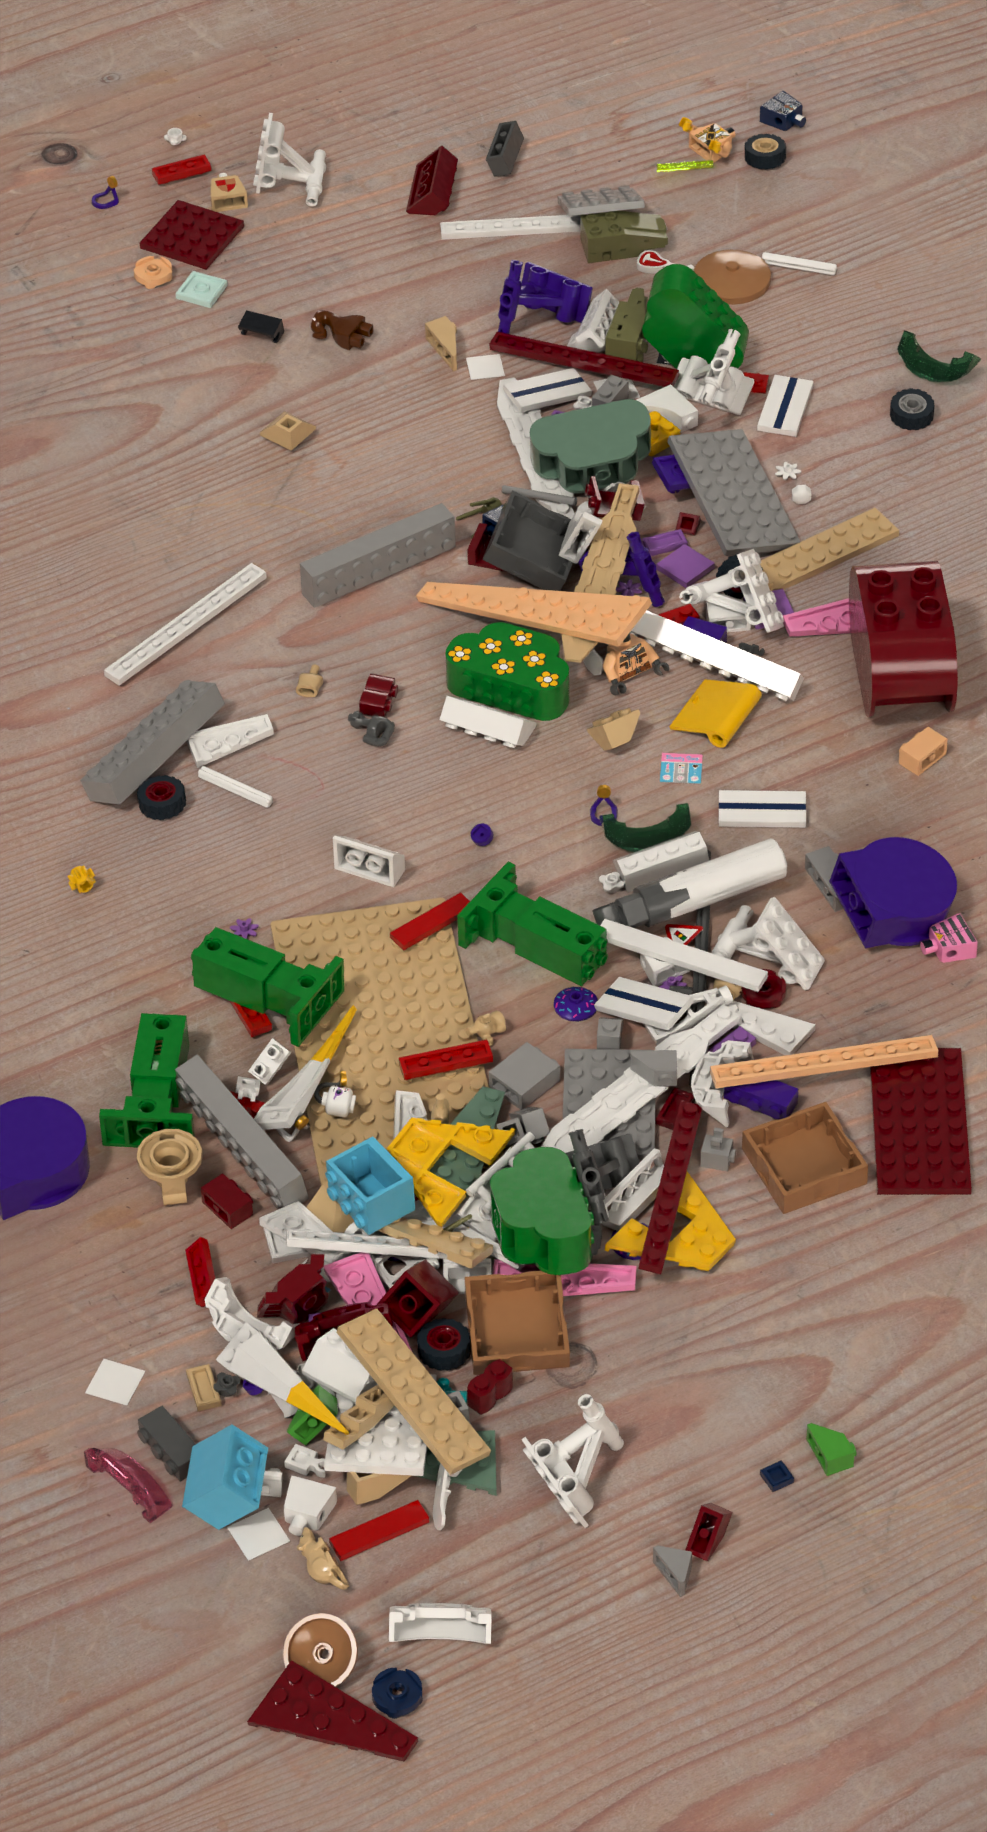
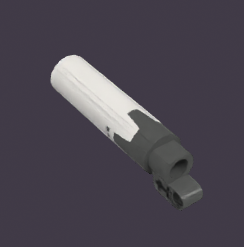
M770 838L638 886L633 889L632 894L618 898L615 902L592 910L598 925H601L604 919L632 928L641 925L649 928L786 877V858L777 841Z

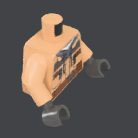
M629 633L619 647L608 644L603 669L609 683H612L610 687L611 694L619 695L617 687L620 693H625L627 690L626 685L622 681L652 668V664L655 665V674L663 675L660 671V666L665 671H669V665L665 662L660 663L658 654L643 638H638L634 634Z

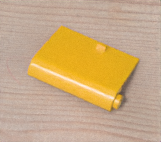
M704 679L669 726L670 730L706 733L709 741L714 746L724 748L761 699V691L753 684Z

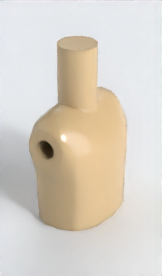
M313 664L309 673H301L299 675L296 687L298 695L303 697L317 696L318 690L323 684V677L317 675L319 671L318 665Z
M439 1093L436 1095V1103L431 1111V1120H441L442 1124H449V1103L445 1099V1095Z

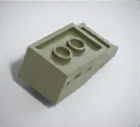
M627 211L580 215V240L588 263L639 257L644 250L664 248L665 245H668L667 226L660 215Z
M636 287L632 289L628 302L619 301L606 335V355L643 362L644 353H647L648 342H646L642 333L648 297L644 296L643 288Z

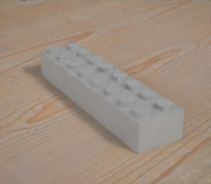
M440 503L301 562L302 595L315 608L455 548V516L443 503Z
M190 680L180 683L179 687L169 694L159 706H156L149 716L142 719L140 724L130 731L120 743L116 744L111 752L102 757L94 768L87 771V774L80 781L89 800L120 805L225 704L216 683Z
M198 1054L175 1069L178 1077L175 1081L182 1090L180 1095L187 1104L190 1102L193 1105L192 1108L199 1118L203 1117L206 1120L205 1124L212 1133L216 1132L219 1135L218 1139L223 1147H229L232 1150L231 1154L236 1162H242L245 1165L244 1169L251 1179L253 1177L257 1179V1185L264 1194L269 1193L271 1196L270 1200L277 1209L297 1201L302 1204L309 1199L302 1174Z

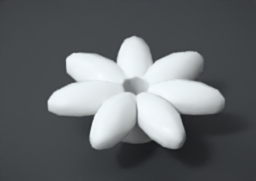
M784 462V467L776 466L778 472L775 475L783 476V480H787L788 477L796 479L795 474H800L801 470L796 469L797 464L791 465Z

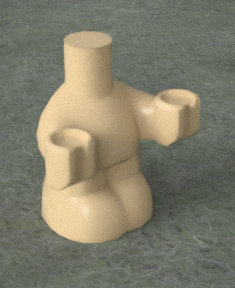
M500 1011L481 1015L476 1019L474 1025L466 1028V1033L468 1036L477 1034L482 1040L487 1039L489 1046H493V1037L490 1034L506 1031L505 1018Z

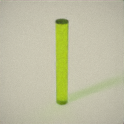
M713 160L663 163L656 166L657 171L713 168Z

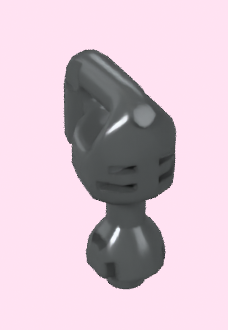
M354 711L353 714L350 713L348 716V721L352 727H367L363 742L378 747L386 745L395 729L394 722L383 716L373 715L369 719L365 718L359 711Z

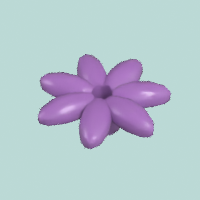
M631 579L627 581V584L620 581V587L616 588V591L622 592L621 595L634 596V593H642L639 589L641 584H632Z
M251 918L246 921L237 919V925L230 926V929L235 931V935L242 936L247 939L248 935L256 936L257 934L254 930L259 927L258 924H251Z
M671 976L668 978V981L663 982L659 987L669 990L670 985L686 987L687 984L681 982L682 976L676 978Z

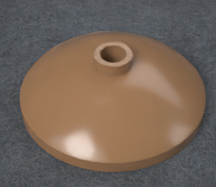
M325 1613L309 1615L298 1621L288 1633L283 1647L285 1667L292 1660L335 1687L342 1684L351 1675L358 1658V1644L352 1629L340 1618ZM328 1650L329 1656L323 1659V1651Z

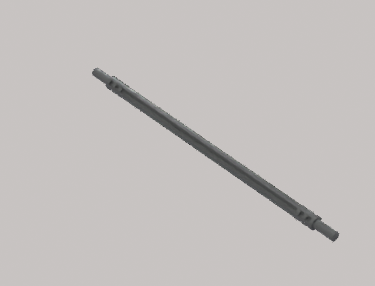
M707 850V851H708V856H709V861H710V860H711V852H710L709 850ZM710 905L698 909L696 916V926H703V930L695 937V948L708 952ZM693 971L692 994L706 991V975ZM705 1001L692 1004L691 1010L694 1013L705 1007ZM694 1068L693 1070L690 1071V1078H689V1085H690V1086H691L692 1074H694V1071H695L696 1068Z

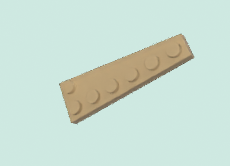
M401 1217L377 1230L396 1239L407 1238L409 1239V1244L416 1247L427 1246L428 1252L435 1255L438 1252L447 1254L448 1260L470 1269L482 1262L493 1252V1245L485 1243L483 1239H472L460 1232L443 1230L441 1226L424 1224L418 1219Z

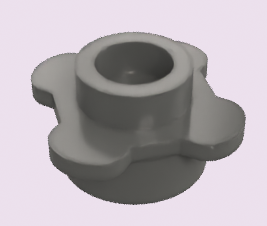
M224 1372L217 1374L218 1380L213 1385V1389L224 1397L236 1394V1386L240 1383V1378L225 1374Z

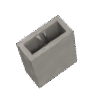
M528 1042L489 1071V1087L504 1091V1098L520 1110L529 1106L560 1081V1065L557 1061L550 1059L539 1048L532 1046Z

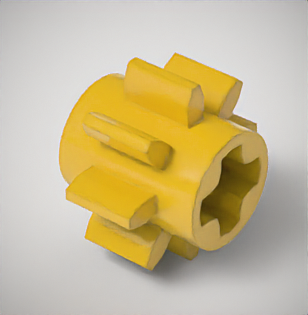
M84 865L73 868L70 875L67 876L70 880L69 885L71 889H77L79 893L88 892L92 889L93 884L96 883L93 870L91 868L86 869Z

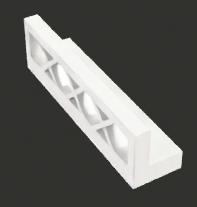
M608 289L592 299L575 337L579 344L590 337L600 348L605 345L606 335L619 304V301Z
M654 1148L605 1197L603 1202L609 1221H603V1226L619 1231L631 1218L635 1219L656 1198L664 1168L660 1150ZM654 1161L655 1165L650 1169L651 1164ZM612 1203L611 1209L608 1211L607 1207Z

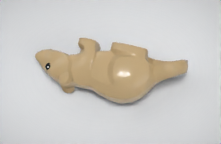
M305 1527L297 1550H301L302 1555L306 1557L307 1570L311 1578L318 1583H331L342 1590L349 1587L348 1581L337 1560L330 1554V1547L327 1542H324L322 1537L318 1538V1542H316L313 1532Z

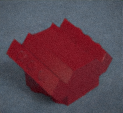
M311 1254L305 1264H299L277 1282L272 1292H266L257 1307V1318L281 1317L291 1324H298L308 1320V1314H315L327 1303L329 1296L325 1290L327 1281L320 1275L321 1269L324 1267L325 1254Z

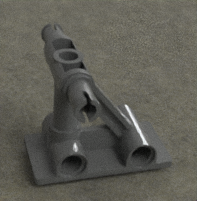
M583 1129L569 1132L574 1150L566 1154L571 1166L576 1168L577 1182L582 1183L583 1197H587L588 1204H590L594 1223L599 1224L603 1223V1221H609L603 1202L606 1197L604 1190L615 1188L639 1164L632 1135L625 1134L587 1146Z

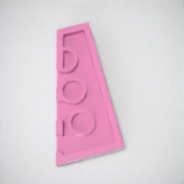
M849 598L783 615V624L789 637L851 633Z

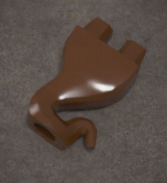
M319 310L315 313L311 322V330L314 332L312 334L313 338L325 339L327 337L325 326L328 325L337 345L349 351L352 347L361 349L365 342V336L371 337L374 332L373 324L365 322V317L361 315L342 317L330 311Z

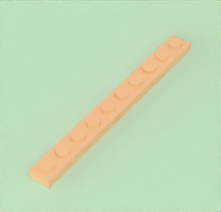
M928 1035L710 1066V1074L715 1088H723L938 1057V1048L933 1036Z

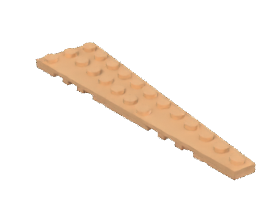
M427 582L416 595L418 602L618 647L652 604L650 597H640L638 595L623 596L537 590L525 587L509 588Z

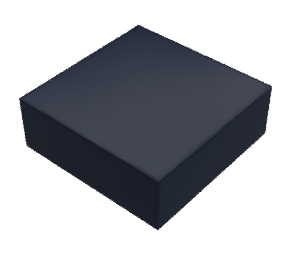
M782 1460L760 1470V1476L772 1492L794 1483L793 1475Z

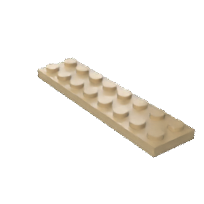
M873 508L761 560L760 565L763 568V572L767 574L770 591L785 590L898 537L899 529L879 510Z
M374 1309L338 1327L336 1333L450 1475L490 1455L491 1449L378 1309Z

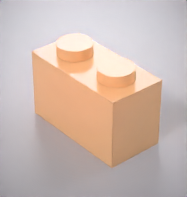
M930 727L925 728L900 747L899 764L919 776L947 754L948 739Z

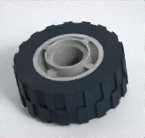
M909 388L898 391L892 397L890 404L892 422L901 429H908L910 431L926 428L933 421L934 399L927 392L921 391V389Z

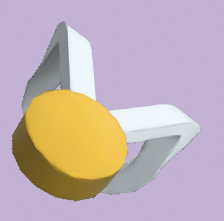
M305 1115L297 1118L296 1128L292 1135L283 1130V1128L277 1129V1131L287 1142H291L296 1138L301 1129H308L310 1127L307 1124L309 1119Z

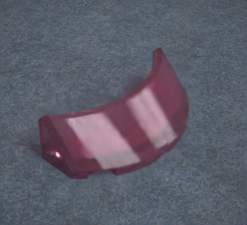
M88 1448L84 1451L86 1467L93 1473L106 1471L132 1494L133 1502L145 1508L142 1511V1515L150 1524L173 1506L153 1477L129 1455L115 1448Z

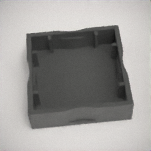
M512 490L503 505L483 560L543 590L560 591L566 582L573 563L558 556L571 519L560 513L548 510L539 503Z

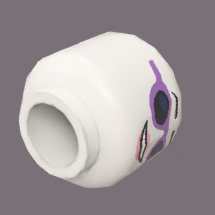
M333 1085L329 1088L328 1092L323 1093L321 1105L325 1106V1111L328 1115L346 1118L349 1113L354 1111L356 1095H353L350 1088Z

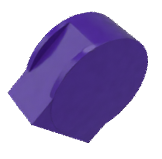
M902 837L879 839L868 844L864 849L839 853L829 880L865 949L886 944L914 946L929 940V928L947 918L957 892L956 876L948 861L930 846Z
M43 1096L22 1097L0 1105L1 1218L6 1220L27 1210L53 1207L75 1195L84 1185L90 1169L86 1129L80 1115L68 1104Z

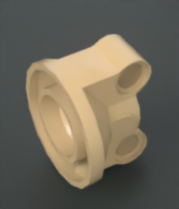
M164 1129L153 1132L138 1147L137 1163L144 1175L156 1181L162 1188L164 1206L187 1203L185 1183L188 1177L193 1175L201 1165L202 1148L200 1143L192 1134L180 1129Z

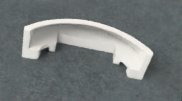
M728 1040L721 1043L720 1049L715 1052L709 1051L701 1058L695 1067L694 1074H692L691 1087L696 1102L705 1112L725 1127H728L730 1123L727 1114L729 1104L728 1100L723 1099L722 1101L724 1087L715 1088L710 1074V1066L754 1060L750 1042Z
M227 1277L215 1278L205 1297L206 1308H209L214 1320L212 1323L220 1335L227 1341H231L244 1323L247 1322L266 1337L276 1350H280L295 1337V1327L300 1324H291L288 1321H283L280 1326H274L258 1320L241 1305L232 1289L230 1279Z
M454 1603L409 1604V1606H392L389 1612V1642L416 1639H452L491 1644V1609Z

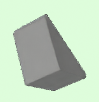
M658 1545L653 1547V1563L680 1597L684 1596L692 1568V1552Z

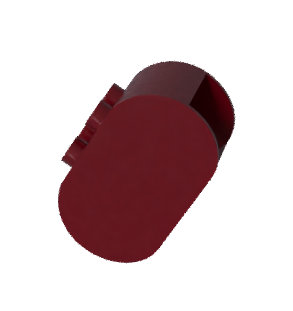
M938 561L852 566L849 578L850 632L866 716H874L875 706L943 701L946 710L953 712L956 706L958 688L957 650L954 626L940 563Z

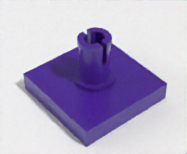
M674 455L653 458L652 465L667 491L670 493H675L676 491L678 493L681 489L690 488Z

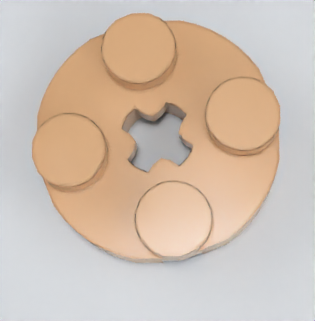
M147 256L141 258L135 264L134 277L137 282L145 285L147 289H153L172 280V264L164 257L154 259V256Z

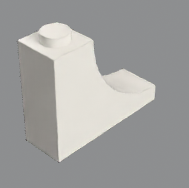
M672 385L637 399V401L646 406L649 413L653 411L659 412L660 415L678 427L681 433L698 426V410Z
M577 510L569 522L558 556L577 564L599 530L603 520L585 511Z

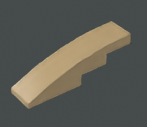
M379 1385L374 1386L357 1396L354 1407L340 1414V1423L348 1430L349 1435L331 1427L324 1432L323 1440L342 1450L373 1428L394 1407V1404Z

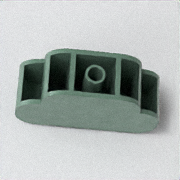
M633 399L613 401L543 417L532 424L529 432L531 463L534 471L542 478L558 479L560 485L571 493H585L586 484H589L591 476H595L598 489H604L611 483L622 482L626 484L637 475L638 461L647 457L651 451V418L643 403Z

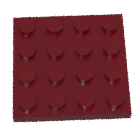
M177 200L140 241V249L207 270L243 229L244 221Z

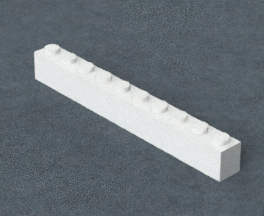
M649 611L644 613L630 632V634L643 638L652 647H655L657 644L662 646V650L673 655L674 652L681 654V658L692 663L693 660L700 662L699 666L711 670L715 668L724 677L730 678L731 675L737 677L739 683L756 685L761 692L766 694L768 691L776 694V698L785 702L787 699L794 701L804 680L800 673Z

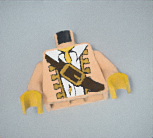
M682 117L679 126L689 133L690 149L710 164L715 163L722 157H728L732 149V138L736 136L732 127L724 130L715 123L704 127H696L690 119Z

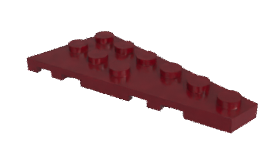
M292 1660L247 1721L249 1726L270 1728L271 1731L295 1734L296 1737L330 1745L338 1744L346 1746L351 1750L368 1751L377 1756L403 1762L419 1741L417 1736Z

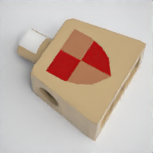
M220 173L217 178L211 179L212 211L221 212L248 208L247 191L238 176H228L226 173Z

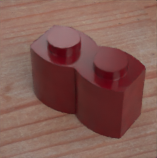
M370 674L360 698L359 712L366 715L383 717L386 716L387 712H391L392 698H396L398 693V685H395V678Z
M501 1359L490 1363L483 1374L474 1377L467 1386L468 1406L480 1415L490 1411L497 1400L504 1398L512 1390L513 1368Z

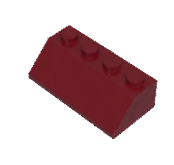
M441 145L416 165L406 209L408 214L435 216L441 211L444 212L449 207L458 158Z

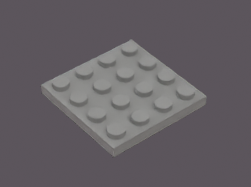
M629 185L619 186V189L611 190L609 187L600 188L598 192L582 190L580 194L563 192L562 196H558V204L568 216L645 208L644 199L633 188H630Z

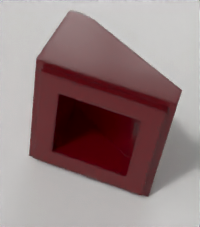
M680 512L675 530L681 529L683 534L695 536L701 522L700 516Z

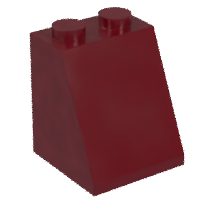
M425 1259L406 1270L380 1299L377 1305L388 1303L392 1320L411 1338L426 1323L433 1320L446 1309L460 1292Z

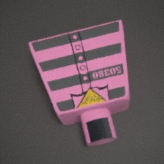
M959 913L932 925L929 928V940L921 942L920 946L924 955L935 952L940 962L945 963L976 958L978 942Z

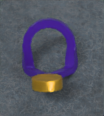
M114 176L107 178L109 186L104 192L95 194L92 197V205L94 207L107 209L119 203L115 190L118 183ZM112 191L114 200L106 204H100L95 201L97 198Z
M600 785L597 788L599 798L590 808L591 821L598 826H609L616 821L618 809L609 798L611 788L607 785ZM603 799L612 809V817L608 820H600L595 817L596 808Z

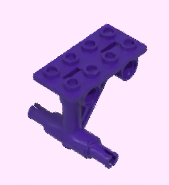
M511 260L509 275L505 278L502 295L500 296L498 332L510 333L511 322L516 317L518 305H524L530 309L545 308L557 313L556 319L562 322L577 321L582 323L590 305L593 290L591 286L531 262L525 263L521 281L520 275L523 262L519 263L518 260Z
M631 532L627 536L630 547L625 559L626 565L621 575L638 576L643 590L649 594L652 606H661L665 600L660 591L661 582L656 571V564L652 561L648 548L643 546L639 532ZM589 550L579 560V565L582 571V565L585 557L588 556Z

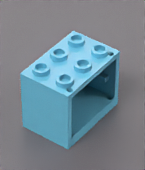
M373 1136L326 1161L327 1172L325 1175L328 1180V1196L332 1201H336L342 1211L352 1217L356 1226L359 1229L362 1228L368 1235L415 1210L413 1177Z
M233 1424L192 1446L182 1507L218 1530L257 1510L260 1504L268 1447Z

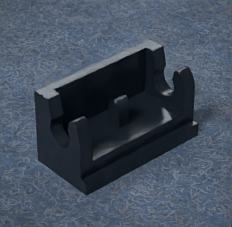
M246 310L238 325V329L242 330V335L252 331L271 336V338H274V343H278L285 332L282 319Z

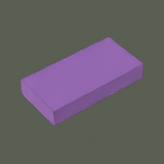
M681 529L642 538L643 546L648 548L651 556L675 551L684 544L688 546V541Z

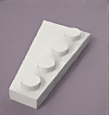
M736 1001L726 1005L740 1015V1022L732 1027L733 1029L741 1026L756 1037V1041L783 1055L794 1054L815 1031V1024Z

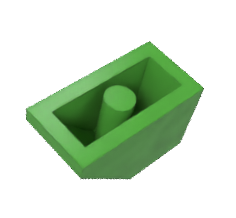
M318 1385L312 1392L336 1416L338 1414L337 1398ZM298 1409L287 1429V1433L306 1446L327 1424Z
M813 1423L807 1424L806 1440L826 1476L854 1467V1456L857 1455L856 1448L852 1442L847 1440L845 1434Z

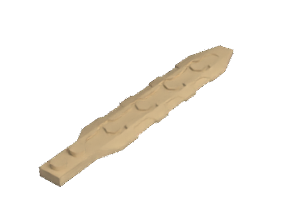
M619 483L610 512L601 519L603 520L602 524L592 539L588 556L585 557L582 565L583 571L579 583L575 586L574 592L616 595V587L620 575L623 574L626 565L625 559L630 547L627 536L631 532H636L631 516L639 495V486ZM561 634L565 661L581 663L598 644L596 641Z

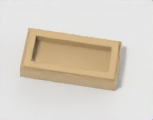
M210 1365L186 1369V1375L198 1412L222 1406L219 1393L213 1389L215 1380Z

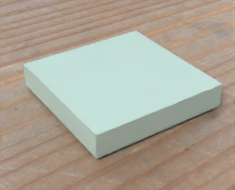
M192 271L176 292V299L211 308L228 286L227 280Z

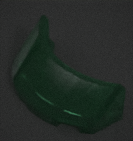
M905 330L897 348L899 355L906 364L905 366L913 374L922 379L937 383L960 379L967 375L981 361V358L966 351L961 358L953 357L950 364L935 360L918 344L915 338L916 334Z
M688 803L676 805L675 812L667 816L666 820L653 826L642 828L626 827V823L618 822L614 814L599 816L605 838L614 845L631 852H637L680 837L691 826Z

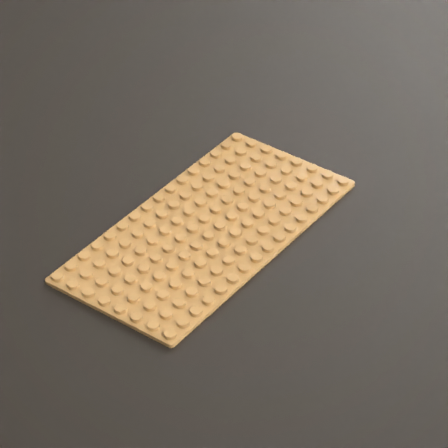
M444 898L271 922L275 950L285 954L286 962L303 969L308 964L324 969L325 965L330 963L335 956L344 959L343 994L299 1047L294 1045L299 1071L322 1047L353 1005L357 1009L319 1084L325 1082L337 1083L340 1081V1071H346L347 1085L344 1087L350 1088L353 1095H356L353 1113H349L346 1118L328 1115L325 1111V1106L315 1100L314 1094L306 1107L321 1186L328 1181L325 1175L327 1172L326 1161L354 1147L355 1144H359L373 1136L387 1150V1147L393 1141L396 1090L419 1093L428 1121L431 1120V1111L436 1103V1095L439 1093L444 1094L445 1099L449 1103V1124H451L483 1086L488 1087L483 1064L404 1080L399 1066V1057L478 1041L476 1034L468 1036L466 1033V1028L474 1025L451 924L404 951L390 938V932L446 901ZM330 1087L321 1089L319 1095L323 1097V1093L328 1092ZM503 1150L491 1165L484 1163L483 1169L490 1168L504 1155Z

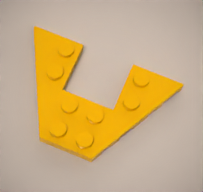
M411 1117L387 1147V1151L413 1177L415 1195L437 1226L443 1227L465 1199L466 1191L431 1173V1168L450 1144L491 1165L515 1135V1129L511 1128L510 1131L490 1129L488 1125L476 1126L457 1122L456 1125L442 1124L441 1120L427 1121L422 1118Z
M687 1172L677 1212L692 1221L669 1242L665 1260L679 1262L678 1266L695 1267L699 1270L709 1271L734 1246L736 1239ZM631 1218L605 1244L604 1250L609 1252L610 1249L629 1252V1256L632 1257L641 1256L648 1227Z

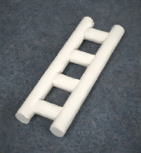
M531 1132L524 1135L466 1189V1193L470 1197L478 1193L484 1199L486 1204L482 1209L485 1213L489 1214L491 1212V1193L484 1185L491 1180V1177L497 1171L503 1169L507 1164L513 1167L515 1156L523 1149L535 1148L531 1144L535 1139Z

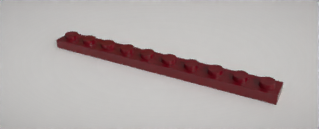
M496 332L489 343L490 350L606 375H614L662 387L668 385L674 387L680 376L677 369L502 332Z
M680 1100L638 1267L640 1270L662 1274L702 1108L698 1104Z

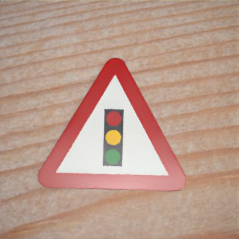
M667 924L665 930L667 937L672 941L688 945L703 930V926Z

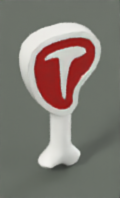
M653 250L642 252L637 259V269L650 274H656L664 267L675 264L662 258L659 253ZM687 265V267L694 271L695 267L693 265Z

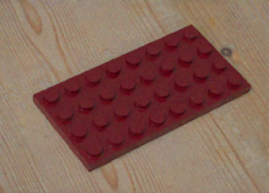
M938 1048V1057L870 1067L877 1195H971L972 1186L961 1048Z

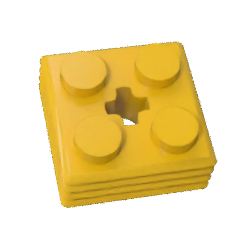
M656 411L649 413L651 418V451L648 455L651 457L670 447L667 442L669 436L681 434V430Z

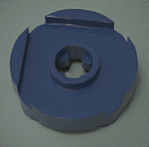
M397 1667L388 1668L380 1672L373 1681L372 1701L376 1708L387 1714L389 1718L397 1719L400 1716L411 1713L422 1703V1682L418 1675L409 1669L403 1671L397 1670ZM392 1689H402L403 1691L400 1695H393Z

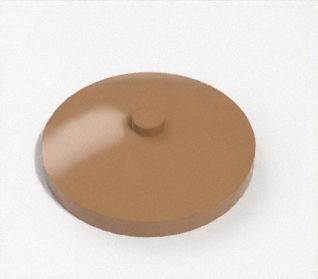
M730 249L713 252L703 257L694 268V272L702 277L705 283L715 290L724 302L730 305L744 304L758 299L766 293L771 282V271L768 264L759 256L743 250Z

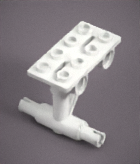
M269 112L268 119H264L263 130L265 131H262L258 152L259 160H257L255 174L259 175H255L253 186H257L256 193H260L261 187H273L276 179L281 180L283 178L306 183L305 189L307 192L306 204L314 207L318 204V196L323 190L321 184L323 173L326 171V164L324 162L326 153L321 149L314 152V159L309 164L283 140L285 127L280 122L272 121L273 113ZM280 155L286 158L294 167L280 163Z
M729 329L724 343L718 347L711 364H708L706 360L698 356H691L690 359H681L677 368L680 376L674 388L688 400L740 415L754 385V379L744 376L741 370L730 367L735 355L734 348L741 334L736 330L732 333L733 329Z
M754 549L737 554L740 566L710 581L691 585L682 591L679 598H683L680 601L684 604H697L702 601H708L743 613L749 624L758 625L763 623L767 633L784 627L783 615L776 607V597L769 589L767 574L762 571L760 556ZM732 587H740L745 601L719 592Z
M775 897L770 898L758 921L748 928L747 923L754 912L751 910V907L742 905L736 917L730 919L723 933L719 935L712 954L731 959L735 950L782 964L778 976L780 978L782 976L788 984L799 983L804 990H808L825 961L823 956Z
M589 1394L582 1395L578 1400V1405L583 1410V1417L587 1423L561 1442L558 1440L553 1444L549 1439H540L531 1445L526 1437L521 1439L526 1446L523 1449L524 1453L532 1461L538 1473L560 1501L559 1503L574 1523L580 1522L584 1528L589 1525L583 1516L590 1512L594 1505L593 1498L586 1490V1486L602 1442L607 1443L613 1451L620 1450L624 1445L623 1439L619 1436L618 1426L609 1420L605 1414L604 1407L600 1403L595 1402ZM584 1446L574 1473L567 1461L571 1459L570 1456Z

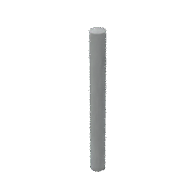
M506 485L502 486V493L510 494L513 490L527 498L573 506L577 504V498Z

